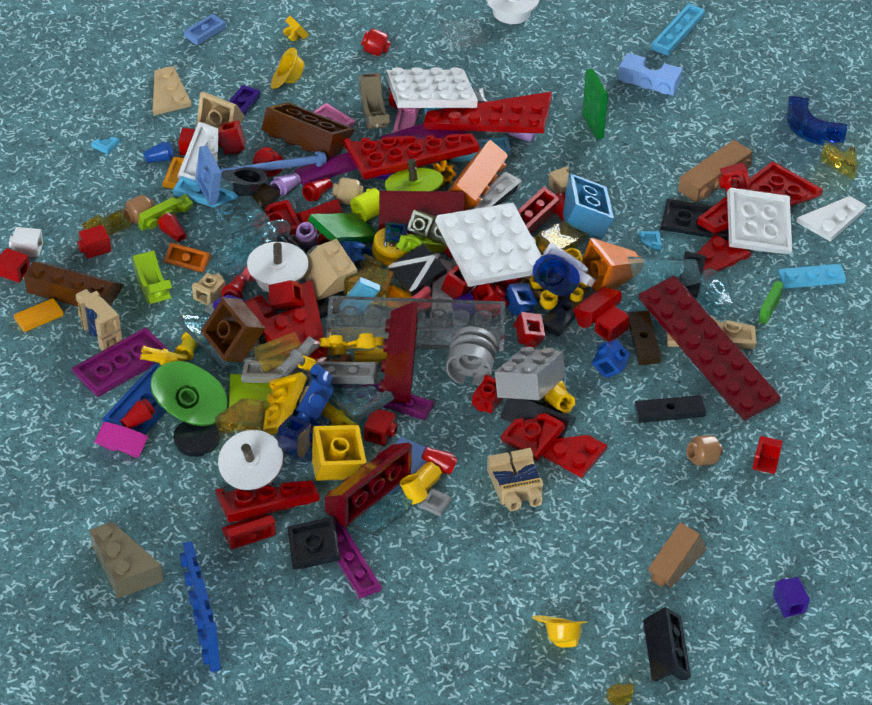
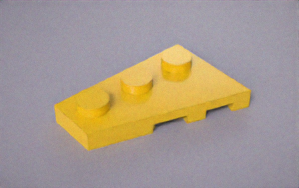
M302 372L270 381L269 387L272 389V392L267 397L270 406L265 411L263 431L273 435L284 432L288 428L290 418L296 409L297 401L304 390L307 377Z

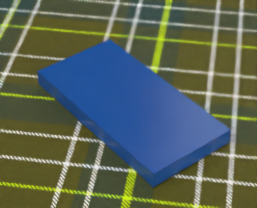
M155 362L102 418V422L122 426L120 420L129 412L138 400L146 399L154 408L155 414L152 415V419L132 428V430L146 435L166 413V410L154 398L150 387L152 375L162 365Z

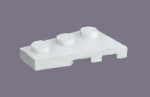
M198 122L177 178L183 176L196 180L195 175L200 146H208L217 163L218 128Z
M848 196L797 218L796 222L831 242L866 210L867 205Z

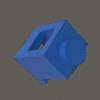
M509 284L505 291V297L509 303L508 307L511 314L520 315L521 312L532 313L537 302L529 284Z

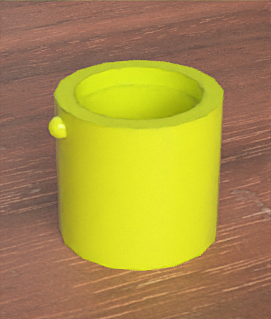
M376 188L367 189L366 192L351 199L350 207L352 212L356 213L365 222L378 216L379 191Z

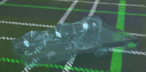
M179 316L176 322L223 369L238 370L243 367L244 362L224 361L200 332L209 317Z
M332 384L333 392L329 398L332 403L356 422L394 400L392 392L385 390L382 393L377 391L376 387L369 385L366 388L359 384Z

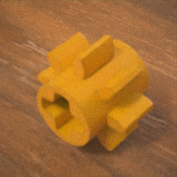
M441 161L440 165L434 163L433 170L438 171L440 174L441 171L444 172L443 184L441 186H445V182L452 184L451 179L453 176H456L452 169L454 165H447L446 161Z

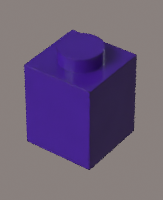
M799 577L784 578L775 582L773 597L784 618L807 612L810 598Z

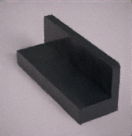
M507 398L500 416L501 419L512 423L515 419L523 418L528 420L537 418L539 414L547 413L565 425V429L557 439L565 437L568 426H573L577 418L535 400Z
M664 607L643 620L651 677L653 681H659L671 674L680 680H687L691 678L682 618L669 608Z

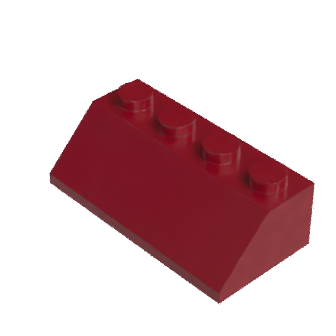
M379 191V230L393 227L401 229L408 234L418 235L406 230L414 210L436 217L437 215L464 211V192Z
M411 302L391 310L390 319H386L385 332H389L388 339H384L383 352H387V357L382 359L381 372H385V378L380 379L379 393H383V401L411 403L418 325V302Z
M407 442L390 445L387 449L380 451L369 463L363 464L355 474L348 476L341 485L326 494L325 512L331 517L334 516L335 520L343 527H347L396 488L404 477L411 475L412 444Z

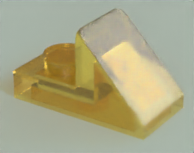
M828 143L823 146L820 161L854 180L858 168L855 147L852 146L846 152H842Z

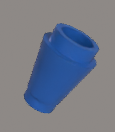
M163 141L143 152L146 163L169 161L170 158L175 157L170 141L166 143Z

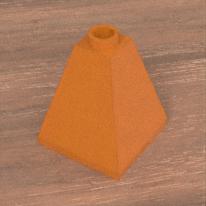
M594 238L589 240L582 262L589 268L586 273L596 279L591 287L594 292L602 287L615 290L637 275L644 265L642 257L638 256L635 251Z

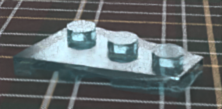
M628 257L638 296L639 293L674 275L684 286L702 282L696 259Z

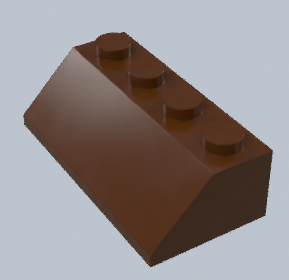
M289 102L266 107L261 129L269 133L270 137L281 138L287 144L301 146V149L304 151L324 152L326 159L339 155L344 147L343 139L350 138L354 133V128Z
M33 261L24 275L27 293L48 299L54 298L55 301L77 307L76 294L85 289L90 293L97 291L100 297L111 306L124 286L123 283L46 262Z

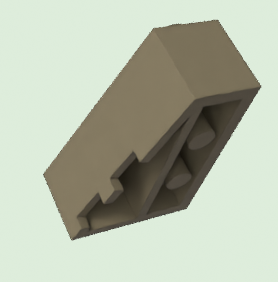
M110 522L90 529L92 547L117 598L163 582L162 565L116 524Z

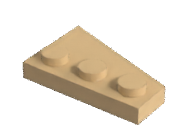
M174 66L155 70L153 115L191 107L189 96Z

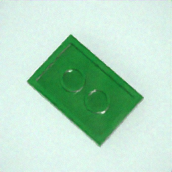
M587 69L582 115L598 140L604 138L608 92L595 71Z
M356 213L310 214L308 219L309 223L329 241L337 239L339 243L340 241L373 243L374 236L377 233Z

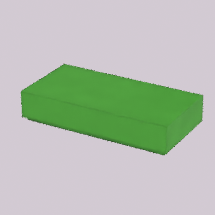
M775 281L761 306L758 322L768 323L781 299L783 291L782 282Z

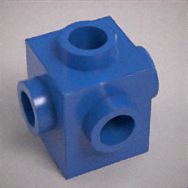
M617 339L603 342L598 346L592 364L602 376L608 378L622 372L626 367L630 354Z

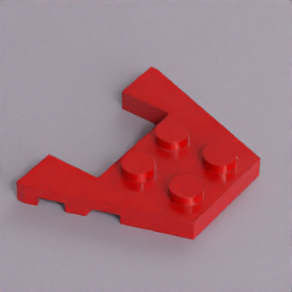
M311 280L301 283L304 306L265 318L255 300L245 303L265 327L262 332L266 336L265 340L284 358L289 357L290 352L293 349H297L308 337L320 342V338H324L313 282Z

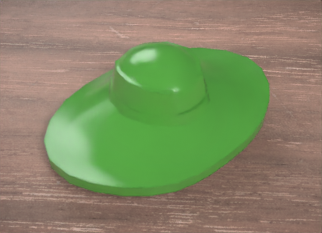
M184 361L169 362L157 368L151 377L150 387L158 404L167 412L186 423L198 426L212 425L220 421L226 413L227 396L221 383L213 375L197 365Z

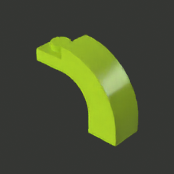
M155 251L132 256L131 261L134 272L147 303L152 304L171 299L169 292L172 288L170 280H164L159 269Z

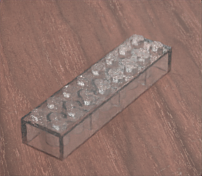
M329 296L327 338L331 335H342L344 342H351L357 340L359 334L370 333L373 334V337H383L384 342V339H388L389 332H385L386 319H390L391 310L411 302H418L415 349L449 350L451 338L455 331L463 327L472 326L480 327L490 332L497 341V351L504 352L505 301Z

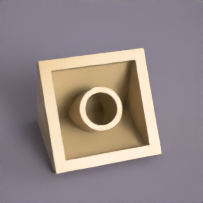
M200 92L196 127L198 122L218 129L219 125L236 120H239L240 124L242 123L245 116L236 104L206 92Z

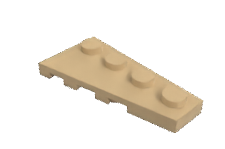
M712 317L738 348H756L755 326L729 320L721 322ZM667 333V347H679Z

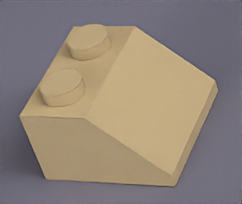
M337 239L317 246L308 255V270L302 278L305 282L310 280L313 282L317 300L336 294L356 284L357 268Z

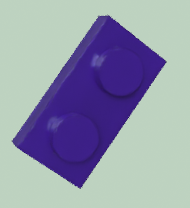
M242 85L229 102L236 104L245 116L260 98V90Z

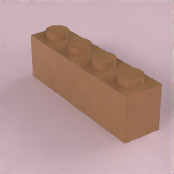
M736 140L731 141L680 176L678 191L696 203L701 199H707L711 192L721 189L718 177L721 176L720 168L744 162L748 170L752 164L753 151Z

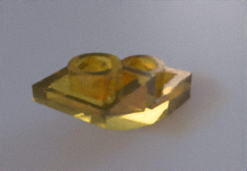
M121 209L105 218L98 214L81 224L84 230L103 225L108 235L132 227Z

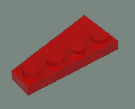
M312 480L281 483L280 487H273L267 484L254 490L235 488V491L224 492V488L215 489L216 497L228 523L319 501V492Z

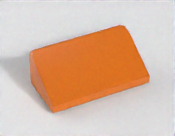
M170 242L163 262L203 273L213 256L209 252Z

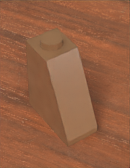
M680 522L649 566L648 571L652 576L651 580L660 587L667 585L671 588L707 550L701 535Z

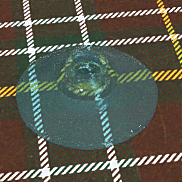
M286 220L267 222L255 232L251 243L256 249L263 244L276 242L279 236L285 237V235H289L291 226Z
M714 269L703 271L701 282L706 295L721 306L727 307L733 304L734 301L729 298V294L733 289L728 280Z

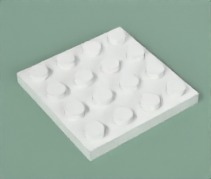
M396 67L392 68V70H386V78L397 108H477V97L465 71L461 68L454 67L450 70H442L435 67L431 68V70H423L422 68L415 67L411 70H404Z
M514 203L442 214L436 217L435 222L468 287L542 274L547 271L548 267Z

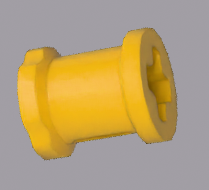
M187 331L183 333L181 337L182 342L176 347L175 353L187 355V360H192L195 355L194 350L200 345L201 338L196 333Z

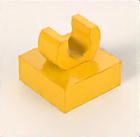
M289 16L285 20L289 27H286L283 33L286 36L290 35L288 38L291 41H296L298 35L302 39L309 36L293 17Z

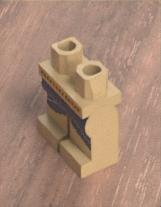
M85 289L77 293L76 301L78 302V314L81 319L82 328L98 338L101 351L120 342L122 334L117 312L100 297L97 291L90 293Z
M531 448L511 451L510 457L508 452L488 456L487 471L498 498H500L501 505L505 504L510 512L519 510L521 508V501L528 500L532 507L542 505L543 482L534 464Z

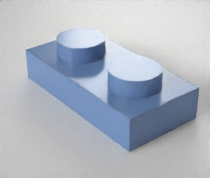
M211 14L186 29L184 37L198 46L224 30L226 22Z

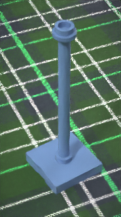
M200 146L195 179L208 204L216 205L220 181L223 178L222 172L225 170L253 167L262 171H270L316 164L320 167L326 164V155L324 152L316 151L313 156L220 169L208 146Z

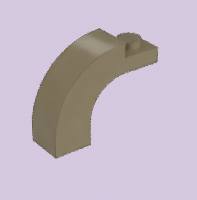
M378 73L358 75L361 106L367 129L387 127V123H390L383 103L380 75Z

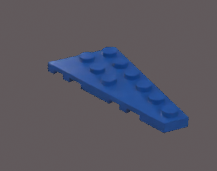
M193 542L183 543L184 553H179L182 568L187 567V572H184L186 587L191 586L192 591H188L190 605L193 606L194 623L198 628L197 635L199 645L202 646L204 665L209 664L210 672L220 671L216 623L213 620V612L210 609L203 578H201V570L198 566Z

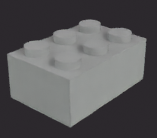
M533 347L521 348L519 352L495 371L497 398L540 400L565 377L563 351H555L554 348L534 350Z

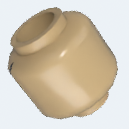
M341 178L338 184L334 183L332 196H336L339 204L350 205L351 199L363 193V186L360 185L359 180Z

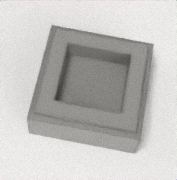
M431 488L428 492V497L420 503V508L441 517L452 502V497Z

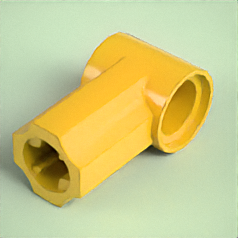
M562 381L542 397L546 403L545 405L551 404L563 413L571 412L572 407L575 405V397L567 392Z
M426 462L416 473L408 475L400 481L399 484L410 505L420 503L428 497L427 491L440 479L442 474L439 466H436L433 462Z

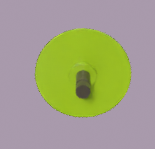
M409 159L407 161L408 169L389 176L385 181V188L387 191H435L443 184V176L433 169L416 168V160Z

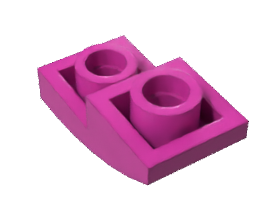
M103 422L94 443L109 450H119L139 458L148 436L117 424Z

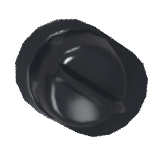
M243 167L222 172V177L232 182L233 191L239 196L256 194L261 184L267 179L264 171L253 167Z

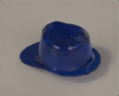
M555 254L541 256L533 266L532 274L535 281L557 296L571 294L580 283L578 270Z

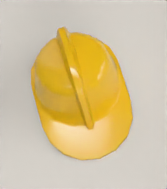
M289 48L281 57L278 68L272 77L271 89L278 88L284 82L292 84L301 78L305 62L297 56L295 48Z
M542 615L532 616V619L545 623L549 640L558 647H576L581 636L582 623H588V621H571Z

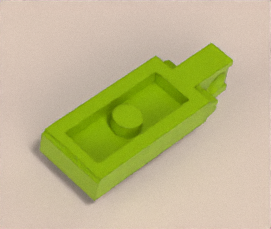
M187 194L177 199L172 197L140 213L138 227L142 231L147 228L153 229L158 225V220L165 213L174 215L180 212L185 213L193 208V201H191Z
M407 234V236L400 235V240L396 246L402 251L409 252L424 244L433 255L434 253H443L447 248L446 244L413 234Z

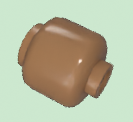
M138 195L125 203L123 212L125 218L130 223L134 222L138 225L139 214L156 205L151 198L148 199L145 195Z
M706 435L693 437L687 445L686 452L693 464L706 466L716 464L722 455L723 449L716 437Z

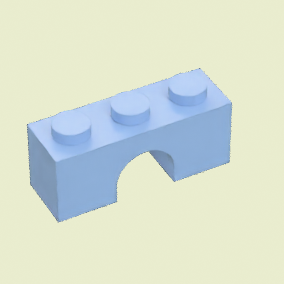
M631 53L626 54L619 66L618 80L627 84L631 83L641 86L644 89H651L662 94L674 96L681 83L683 68L664 63L662 68L650 70L645 67V57Z

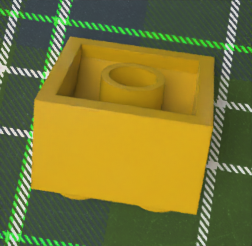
M359 425L313 427L312 464L316 481L345 480L348 476L355 474L363 464L367 463Z

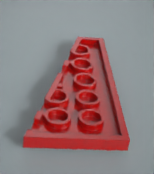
M552 91L477 103V108H444L427 111L423 123L424 130L544 134L552 101Z
M449 134L445 138H434V135H426V139H415V136L383 137L379 141H370L369 138H362V141L351 142V138L343 139L344 147L363 180L408 169L407 161L409 159H415L416 167L463 155H470L480 150V145L473 134Z
M774 161L750 178L751 189H743L790 196V206L819 197L823 191L822 188ZM727 196L698 217L697 224L714 234L728 229Z

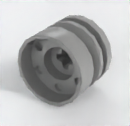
M469 326L455 331L451 338L446 361L448 376L455 382L464 384L465 376L474 377L472 385L477 386L483 382L485 375L492 376L497 351L495 337L480 327Z

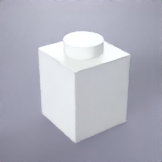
M16 227L14 235L10 236L9 247L14 251L29 255V257L39 258L43 245L41 229Z

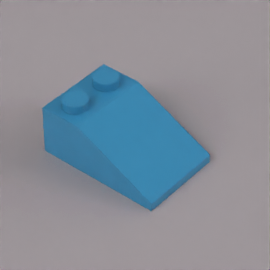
M570 173L567 180L563 209L565 225L572 230L578 229L591 237L597 236L603 239L614 219L607 187Z

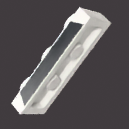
M507 172L503 173L489 185L490 189L483 197L480 195L482 200L475 208L471 206L468 210L502 204L522 187V180Z

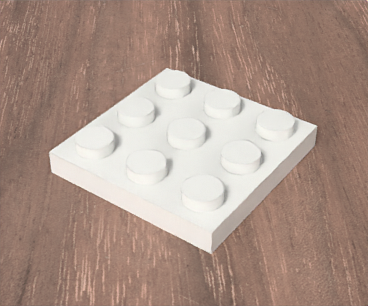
M729 188L727 191L729 247L790 254L792 252L790 196Z

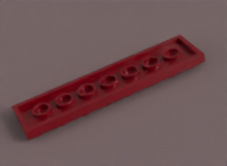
M675 275L639 293V300L743 420L780 402L781 396Z

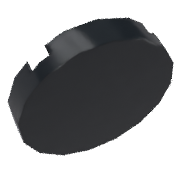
M184 421L174 430L173 436L174 444L182 454L192 457L204 456L205 453H211L218 446L220 439L219 430L215 424L198 426Z

